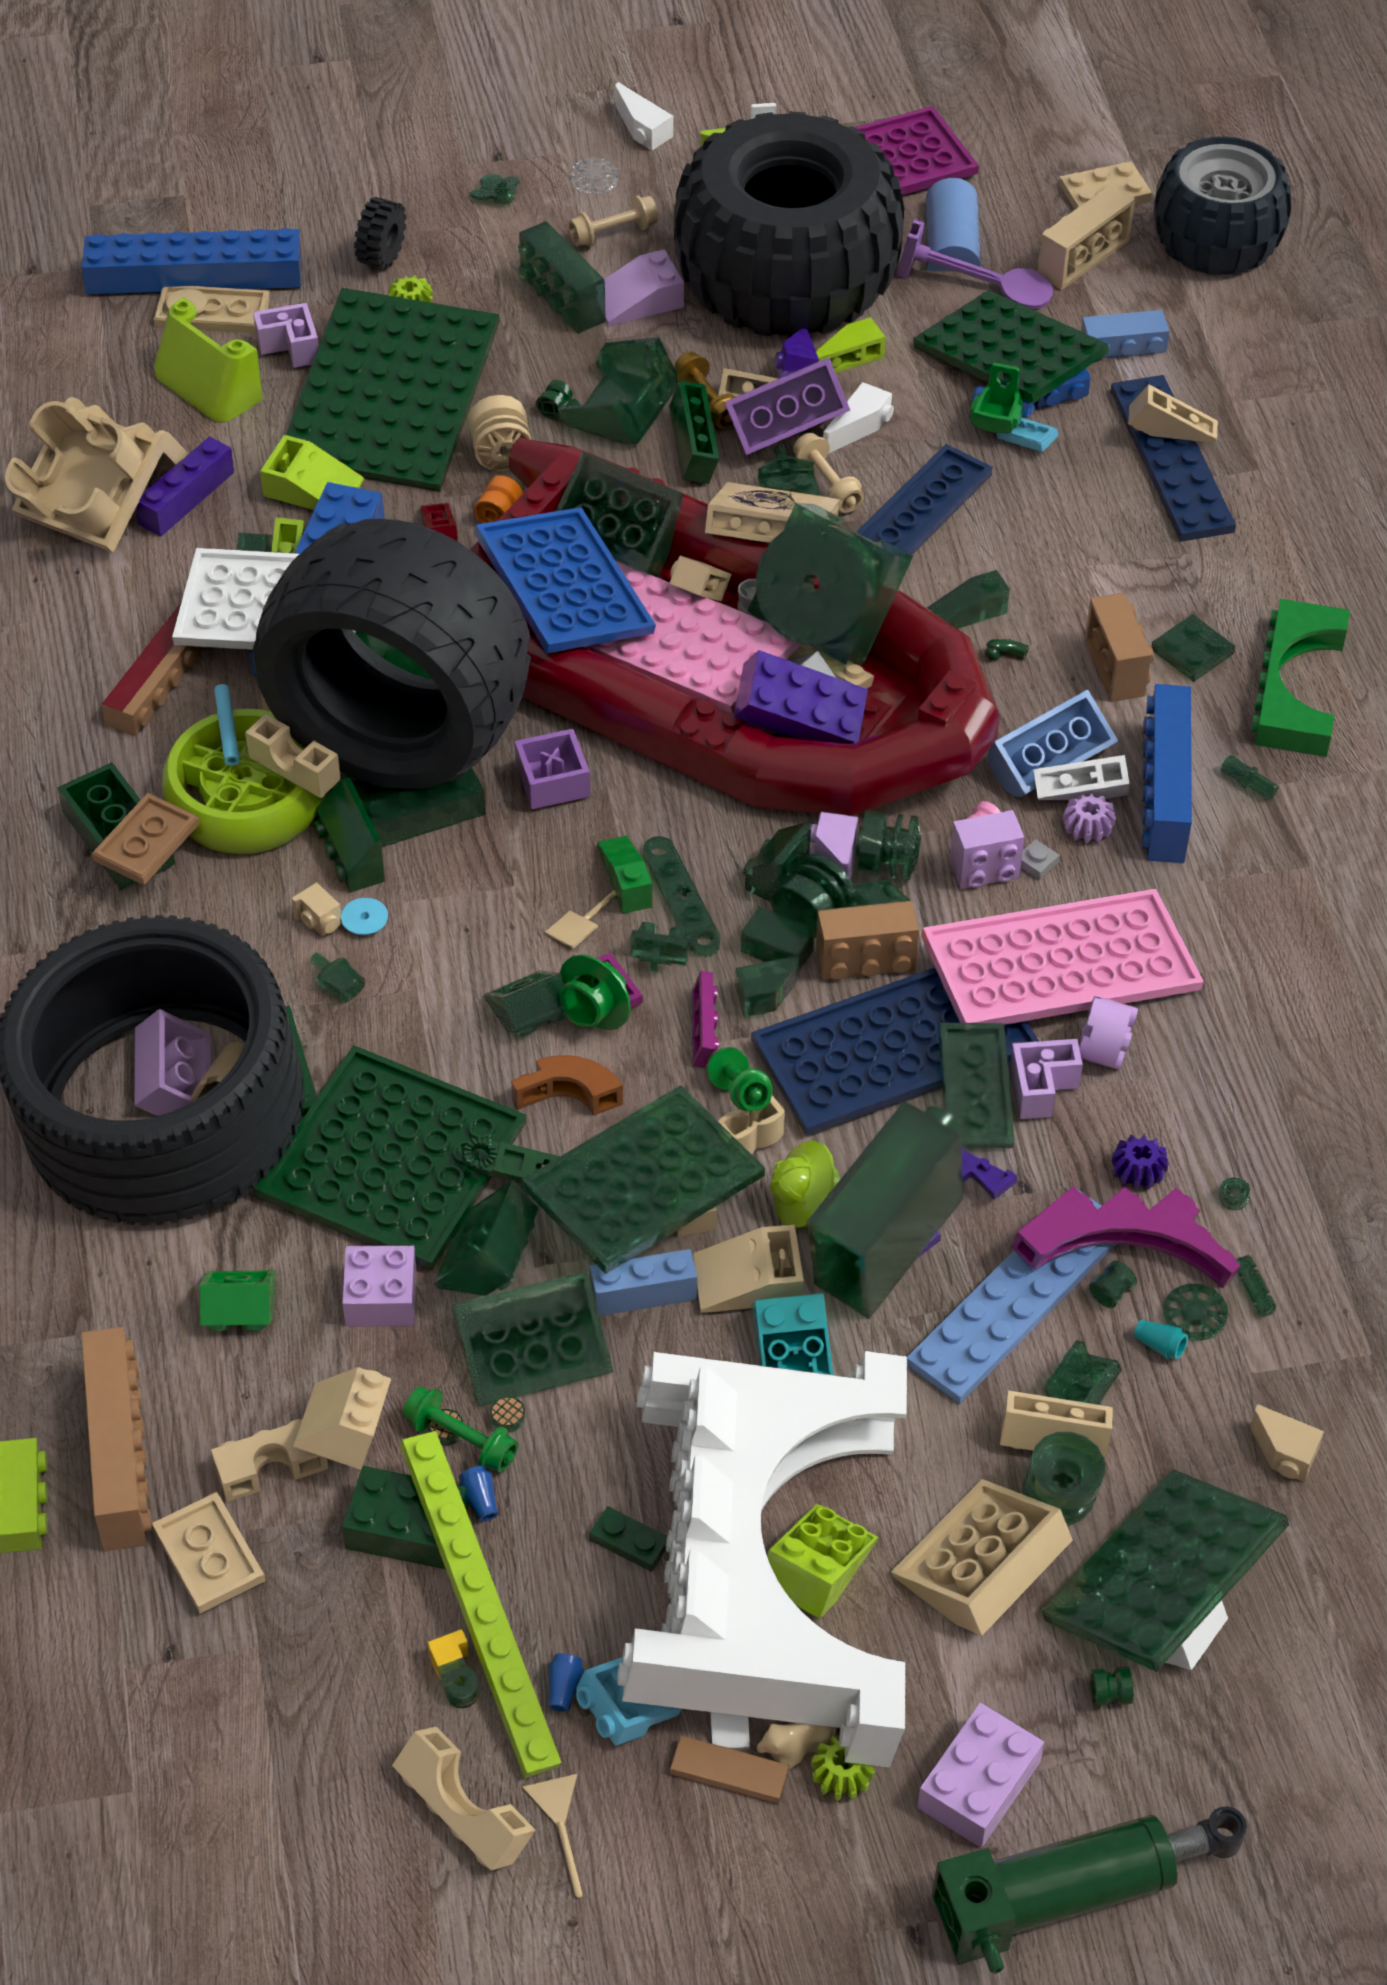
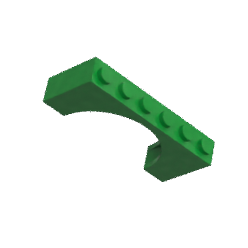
M1281 598L1278 610L1272 609L1269 627H1274V631L1268 630L1265 646L1271 648V651H1265L1262 668L1267 669V672L1261 671L1258 689L1264 690V693L1257 694L1255 710L1260 711V715L1254 714L1251 732L1257 733L1255 745L1327 757L1334 715L1313 709L1295 698L1285 687L1279 671L1291 659L1304 653L1317 650L1343 651L1350 610Z

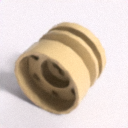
M489 396L476 403L468 415V425L474 453L479 464L488 470L508 471L509 453L515 441L519 438L532 440L526 411L521 402L511 396Z

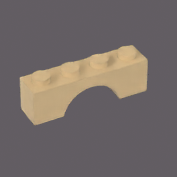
M438 1727L415 1731L392 1765L401 1775L403 1782L410 1788H413L426 1801L430 1811L439 1815L450 1827L452 1834L457 1839L463 1841L475 1853V1857L480 1864L491 1871L512 1865L536 1830L511 1804L489 1810L481 1809L473 1804L464 1793L459 1780L458 1766L461 1751Z

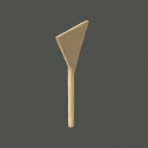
M577 1774L523 1786V1790L558 1827L576 1898H581L582 1890L565 1827Z

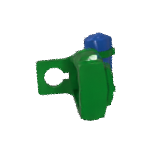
M999 363L992 364L988 385L986 387L978 386L972 394V406L969 412L971 425L993 433H1011L1019 425L1021 417L1029 418L1035 406L1034 403L1028 402L1021 397L1018 388L1019 368ZM999 372H1006L1012 377V381L1007 382L1006 386L1001 385L997 374Z

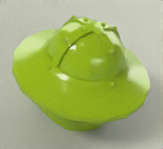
M810 1140L801 1142L790 1151L785 1160L775 1163L769 1191H772L774 1195L776 1214L785 1225L795 1224V1229L807 1227L819 1217L826 1216L832 1201L842 1188V1182L838 1170L834 1167L833 1156L826 1145Z

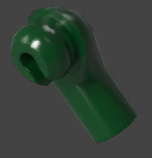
M992 639L986 644L985 656L998 660L1000 653L1003 652L1025 659L1029 645L1011 639Z

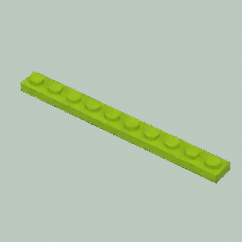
M433 1431L402 1439L400 1444L402 1453L523 1777L527 1778L559 1768L562 1762L437 1432Z

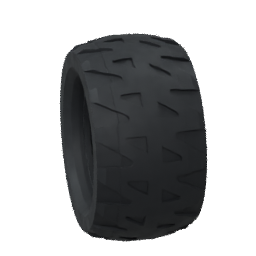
M363 519L362 521L352 524H341L330 529L312 542L289 564L264 605L256 631L252 661L259 688L267 706L279 722L290 728L291 737L303 748H306L315 741L338 754L340 772L358 780L395 789L431 788L447 780L454 781L460 778L470 768L475 766L499 741L522 699L531 659L527 654L530 634L521 609L507 585L474 552L442 533L415 523L392 519ZM353 630L380 639L395 647L415 661L432 679L412 674L391 664L371 650Z

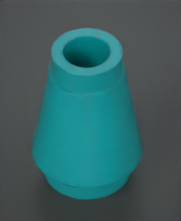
M1143 1319L1138 1322L1134 1331L1135 1339L1140 1340V1342L1167 1360L1171 1358L1178 1360L1184 1353L1188 1342V1335L1183 1333L1181 1328Z

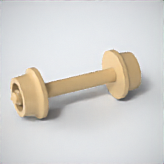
M636 195L632 198V210L591 222L585 212H580L576 218L568 222L569 235L575 246L586 245L592 247L595 243L594 232L634 220L639 228L644 231L649 228V225L658 222L657 206L651 196L640 197Z
M814 433L802 435L793 446L797 465L802 469L818 468L832 486L827 497L840 499L839 510L842 513L856 510L864 499L860 481L851 476L840 479L825 459L830 449L827 440L823 437H818Z

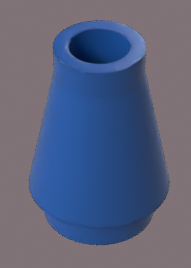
M484 1466L472 1467L462 1472L458 1477L460 1481L459 1486L467 1487L468 1503L476 1513L479 1522H487L496 1518L499 1512L496 1507L492 1474L487 1472Z
M558 1653L554 1655L553 1661L548 1663L549 1701L547 1707L549 1709L559 1712H568L570 1710L576 1687L585 1671L582 1668L583 1660L571 1654Z

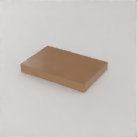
M147 793L92 853L93 861L145 885L200 824L199 817Z

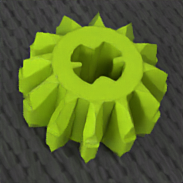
M405 275L404 279L396 278L394 283L389 285V296L433 303L431 285L427 284L424 278L418 279L416 275L408 278Z
M834 1735L830 1738L829 1745L820 1743L817 1747L818 1755L812 1757L811 1767L814 1769L812 1773L814 1783H822L820 1790L822 1794L825 1795L830 1791H834V1798L838 1802L842 1797V1793H846L852 1801L856 1798L857 1790L866 1793L869 1789L868 1780L874 1778L875 1768L871 1765L845 1762V1747L839 1745V1740Z

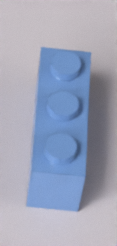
M1162 310L1083 317L1081 332L1108 343V354L1102 358L1167 352L1170 331Z
M691 1249L590 1265V1289L596 1316L697 1300V1273Z

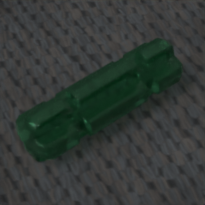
M1250 1255L1237 1258L1236 1261L1241 1265L1237 1273L1240 1277H1243L1241 1281L1251 1301L1256 1303L1254 1307L1258 1315L1265 1317L1274 1314L1277 1305L1273 1297L1268 1295L1270 1291L1260 1271L1254 1269L1257 1266Z

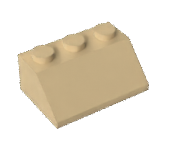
M357 1367L315 1383L293 1447L361 1470L377 1427L391 1378L383 1376L374 1370H365Z

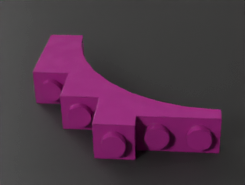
M1073 1186L1019 1230L1011 1245V1248L1034 1271L1055 1257L1078 1248L1100 1244H1129L1161 1251L1199 1269L1222 1288L1233 1280L1241 1266L1230 1251L1223 1249L1211 1237V1234L1205 1227L1195 1222L1201 1210L1196 1207L1194 1201L1189 1196L1184 1195L1178 1188L1172 1190L1149 1210L1142 1199L1132 1194L1126 1187L1097 1209L1087 1195L1080 1193Z

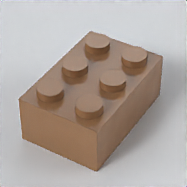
M1124 592L1090 598L1085 641L1110 701L1145 696L1146 686L1151 680L1149 668L1150 663L1154 661V653L1151 645H1147L1142 624L1137 623L1134 605L1132 603L1129 604Z
M913 901L818 911L816 955L821 979L839 980L847 977L873 976L893 972L903 973L916 970L919 927Z

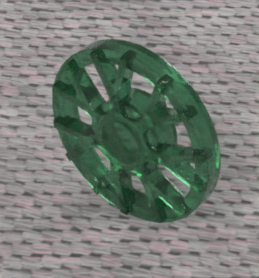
M1190 1283L1179 1286L1169 1293L1164 1302L1163 1316L1167 1325L1181 1328L1182 1332L1188 1335V1340L1201 1341L1215 1337L1224 1329L1228 1318V1307L1221 1294L1213 1288L1203 1284ZM1191 1292L1193 1298L1187 1300L1182 1294ZM1201 1293L1210 1296L1206 1301L1198 1298ZM1172 1301L1183 1304L1182 1308H1173L1169 1306ZM1219 1304L1222 1311H1211L1209 1306ZM1182 1315L1184 1322L1177 1325L1173 1319ZM1209 1317L1219 1323L1215 1328L1207 1323ZM1190 1325L1201 1326V1332H1190Z

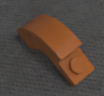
M558 1055L536 1060V1072L521 1075L518 1079L511 1081L512 1101L517 1110L556 1096L572 1097L583 1102L590 1109L593 1116L623 1105V1085L615 1074L603 1065L579 1056Z

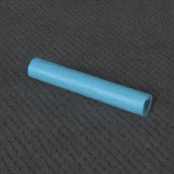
M220 684L214 688L224 762L226 765L233 766L240 762L230 689L229 686Z

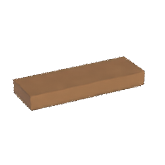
M682 1735L670 1768L671 1775L776 1804L780 1802L789 1772L788 1764Z

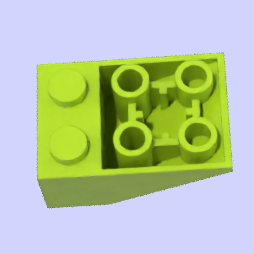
M288 435L282 437L260 471L264 497L312 510L315 509L327 482L360 488L364 482V477L310 441Z
M816 1504L769 1550L767 1558L778 1582L793 1603L821 1619L837 1602L876 1544L878 1536L868 1532L863 1526L854 1524L837 1515L832 1509Z

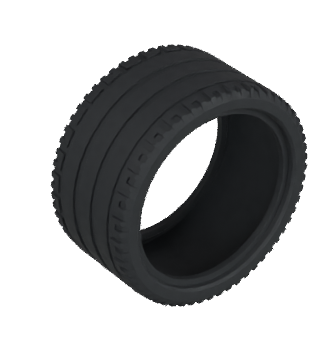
M146 915L141 916L140 919L130 917L122 922H119V920L112 921L110 925L105 926V924L98 926V929L92 931L88 929L84 931L85 934L79 937L75 935L68 943L63 942L58 945L59 948L57 950L48 952L47 957L36 962V967L29 969L26 973L27 977L18 982V989L12 991L10 994L11 1000L6 1002L4 1006L5 1012L1 1013L0 1081L26 1151L39 1175L44 1179L49 1188H52L56 1195L62 1196L63 1200L68 1204L73 1203L76 1209H84L91 1216L97 1214L103 1220L110 1218L113 1222L120 1223L121 1221H126L130 1225H134L135 1222H140L141 1225H149V1222L161 1225L164 1221L176 1223L178 1219L186 1218V1220L193 1219V1216L197 1214L203 1216L213 1208L216 1211L221 1208L222 1204L234 1202V1198L238 1195L241 1197L245 1195L247 1189L258 1185L260 1178L265 1179L269 1175L268 1171L270 1168H275L278 1165V1159L284 1157L286 1154L285 1148L290 1147L293 1142L292 1135L297 1133V1124L301 1121V1111H303L304 1084L302 1068L280 988L271 969L268 968L265 960L260 958L259 953L255 949L252 950L250 944L246 941L242 942L236 934L230 935L229 931L224 928L220 930L217 925L212 923L207 925L203 920L192 921L189 917L179 919L174 915H170L169 918L163 917V915L149 918ZM158 1009L182 1020L203 1022L220 1027L233 1033L245 1042L237 1062L220 1083L196 1101L167 1114L139 1120H108L85 1115L60 1102L70 1077L88 1055L113 1037L135 1028Z

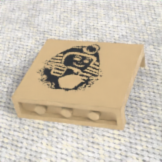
M727 482L708 504L705 533L821 550L825 528H836L840 499Z

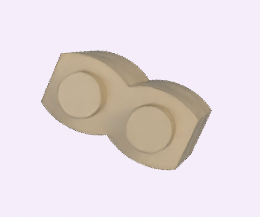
M772 1096L769 1104L762 1110L752 1112L735 1110L727 1113L716 1124V1148L728 1163H735L748 1158L754 1153L756 1148H765L773 1145L784 1134L785 1110Z

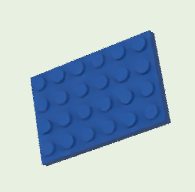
M581 507L475 525L474 535L500 578L513 594L522 614L546 653L654 634L655 622Z

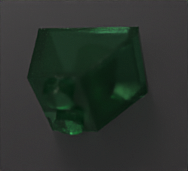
M805 822L779 829L771 839H766L761 846L759 854L754 859H749L744 867L745 890L777 905L809 866L811 824Z
M539 970L483 994L486 1002L506 1032L518 1033L519 1036L535 1031L537 1029L536 1025L541 1022L547 1021L550 1024L565 1018V1012L559 996L560 988L564 986L561 974L557 972Z

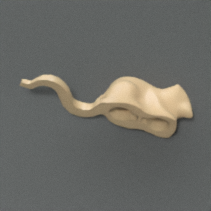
M789 1722L786 1725L771 1724L763 1739L758 1743L757 1751L759 1753H770L775 1761L788 1764L789 1769L798 1765L805 1755L817 1752V1747L820 1743L828 1745L830 1738L836 1734V1727Z

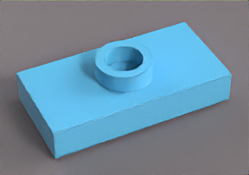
M1021 418L1019 425L1011 433L996 434L998 439L1043 452L1058 437V430L1048 425Z

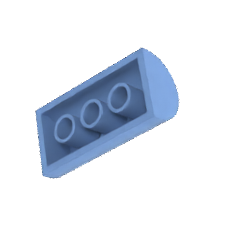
M947 178L933 184L926 194V245L932 251L981 267L977 191L969 182L963 179ZM927 262V271H954Z
M1086 690L994 741L988 749V759L992 772L999 784L1009 794L1015 797H1022L1036 789L1033 769L1083 762L1117 743L1118 739L1090 692Z

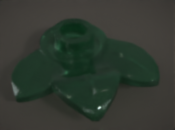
M496 174L485 175L480 179L481 187L471 191L469 194L477 200L493 198L496 204H508L515 200L516 187L520 185L518 177L512 175L505 178Z

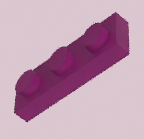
M703 970L700 971L692 988L693 1066L705 1068L709 1057L719 1046V1038L715 1037L714 1032L718 1023V1012L714 1011L718 988L714 986L713 972Z

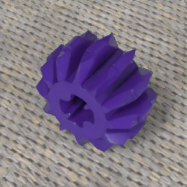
M1145 1133L1140 1139L1131 1134L1127 1141L1120 1140L1115 1152L1112 1154L1111 1160L1114 1166V1177H1122L1123 1186L1132 1183L1135 1191L1140 1185L1150 1190L1153 1183H1161L1165 1172L1168 1171L1169 1162L1168 1158H1166V1147H1159L1158 1138L1152 1141L1147 1140Z

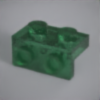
M1076 1340L1070 1350L1064 1355L1063 1360L1053 1375L1047 1380L1044 1391L1047 1397L1099 1405L1122 1369L1118 1360L1091 1355L1088 1353L1084 1342Z

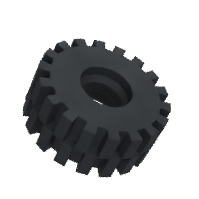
M372 197L370 202L365 204V210L362 209L360 214L362 216L361 220H358L357 226H359L358 231H355L357 239L354 242V248H357L355 256H357L358 262L381 269H389L393 265V260L398 258L397 253L401 251V242L405 238L403 233L406 230L407 224L404 222L407 217L404 214L405 207H402L403 204L379 197Z

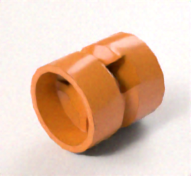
M503 475L493 477L474 506L476 519L481 524L497 521L523 494L520 485L513 479Z

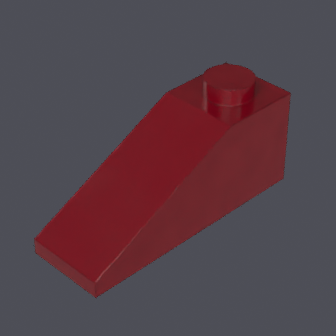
M449 503L420 506L424 527L442 533L458 542L456 522Z

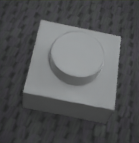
M1035 839L1023 850L1021 869L1041 880L1059 863L1060 855Z

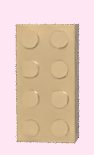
M1109 185L1101 192H1097L1090 200L1079 205L1069 215L1062 217L1055 225L1047 228L1040 237L1038 272L1043 274L1053 286L1062 291L1129 242L1135 199Z

